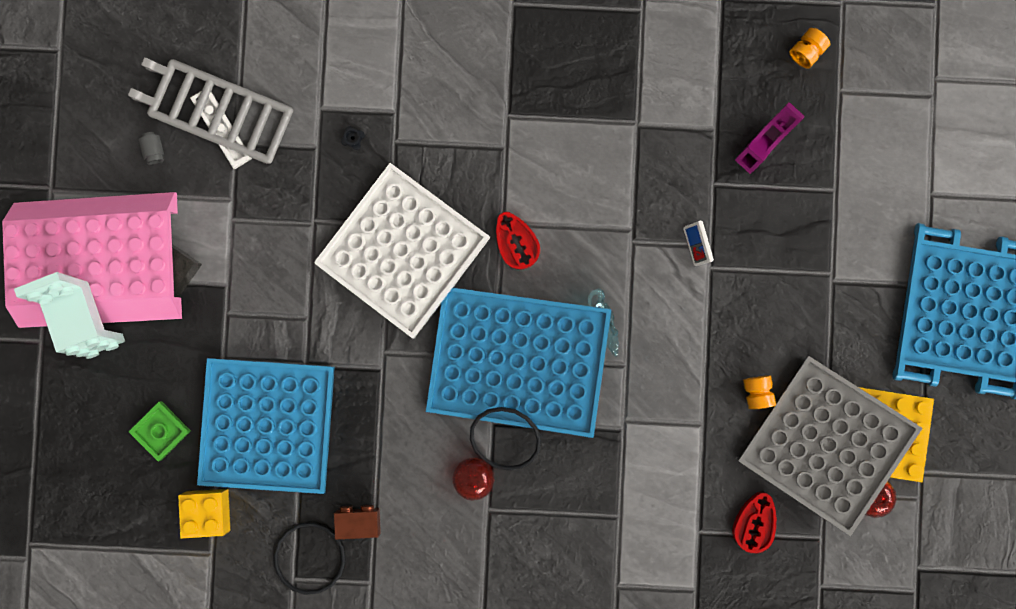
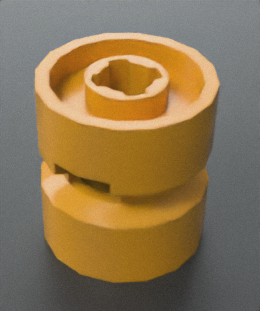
M809 28L801 37V41H798L789 53L798 65L809 69L818 60L819 55H822L830 46V41L820 30Z
M771 375L743 380L746 392L750 393L746 397L748 409L776 406L775 395L769 391L773 385Z

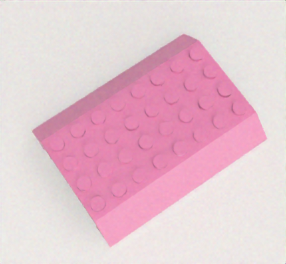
M177 193L13 203L2 221L5 306L18 328L47 326L40 304L16 297L14 289L55 272L89 283L102 323L182 319L181 298L174 297L171 214H178Z

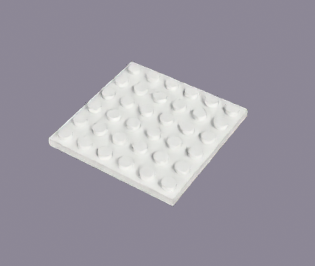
M389 163L314 263L414 339L488 242L490 236L393 164Z

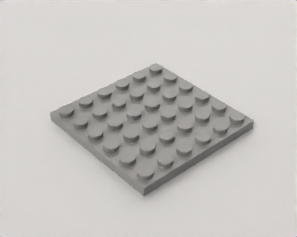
M808 356L738 461L851 536L922 430V427Z

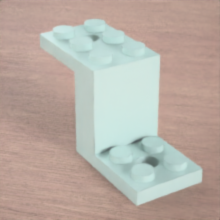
M55 272L14 289L16 297L40 304L55 350L58 353H64L67 356H83L89 359L98 356L100 351L105 349L106 351L114 350L119 347L118 344L125 342L123 334L104 330L87 281Z

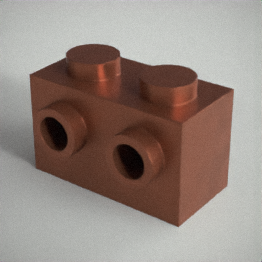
M363 505L361 509H353V506L340 507V510L334 513L335 540L379 537L381 534L380 508H374V505Z

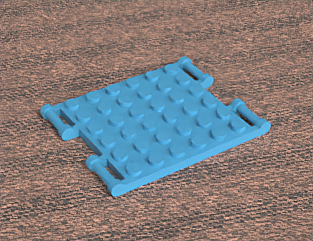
M917 223L914 229L915 239L893 379L898 381L905 379L928 383L929 386L936 387L939 384L941 371L978 376V382L975 385L976 393L1010 396L1011 399L1016 400V255L1007 253L1008 248L1016 249V241L1008 240L1007 237H999L996 242L997 252L959 246L960 230L952 229L950 231L926 227L925 224ZM929 235L948 238L950 244L924 240V237ZM905 365L929 368L931 372L929 375L905 371ZM990 378L1014 382L1012 388L988 385V380Z

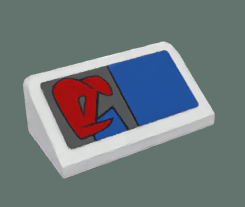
M703 221L685 226L684 233L694 266L712 262L714 259Z

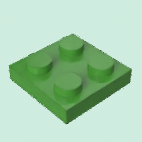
M160 401L129 433L159 462L191 430Z

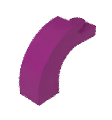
M788 102L752 139L735 161L751 174L805 116Z

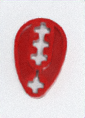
M510 212L501 213L497 220L496 235L503 261L509 267L517 270L531 267L536 263L540 255L538 239L530 227L519 217ZM504 216L512 219L510 222L512 231L506 225L501 224ZM513 235L521 237L519 244L521 247H526L524 254L531 257L528 260L529 264L525 265L524 262H519L521 254L515 253L517 246L515 243H510Z
M765 492L754 494L742 506L733 524V538L746 552L761 553L767 550L774 541L777 517L773 499L769 494ZM764 497V499L767 501V504H763L761 507V504L758 503V499H763ZM758 517L761 524H757L756 530L759 533L753 536L752 539L755 541V544H751L749 547L746 540L751 539L752 535L749 533V530H753L755 527L752 520H756Z

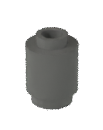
M154 132L143 133L142 137L138 139L143 159L146 160L148 165L163 162L165 154L160 136L155 135Z

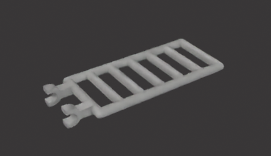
M144 57L141 65L146 67V70L163 75L154 97L133 88L130 89L128 96L135 101L149 105L148 116L263 163H272L293 114L292 107L177 60L171 59L166 67ZM177 69L187 74L171 111L167 115L159 112L158 108L173 73ZM197 77L206 82L190 120L186 123L177 119L192 82ZM216 85L224 88L225 91L209 129L206 131L196 126L207 103L209 94L213 86ZM233 93H236L245 98L226 139L216 135V132ZM252 101L263 104L264 107L246 147L235 141ZM273 108L283 112V115L267 153L263 154L256 151L255 148Z

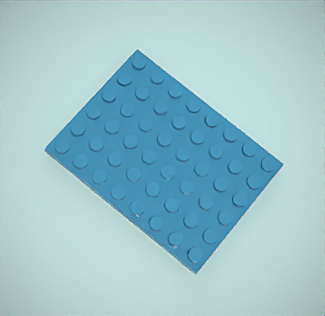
M452 288L441 303L426 412L475 419L487 409L506 407L516 409L527 415L539 430L594 438L612 310ZM504 411L489 413L480 419L482 421L532 428L525 419L514 413Z

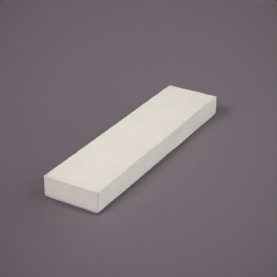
M202 91L190 97L195 106ZM212 92L209 94L207 103L201 113L208 128L219 105ZM226 114L222 117L216 135L227 139L232 124ZM237 136L235 142L244 146L240 137ZM219 145L233 169L252 159L247 155Z

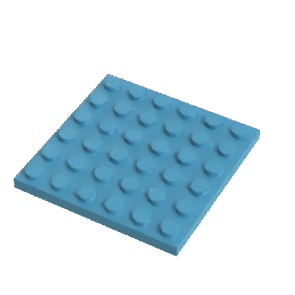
M207 358L197 485L324 494L326 491L335 367Z

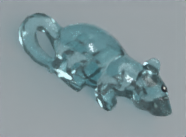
M594 289L590 292L588 296L590 307H593V296L598 295V300L594 307L611 309L607 303H604L605 292L603 290ZM611 311L607 348L617 357L619 336H617L618 331L614 325V315Z

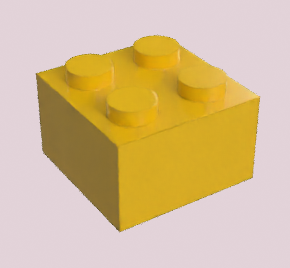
M228 489L186 491L178 495L180 538L224 536L231 531Z

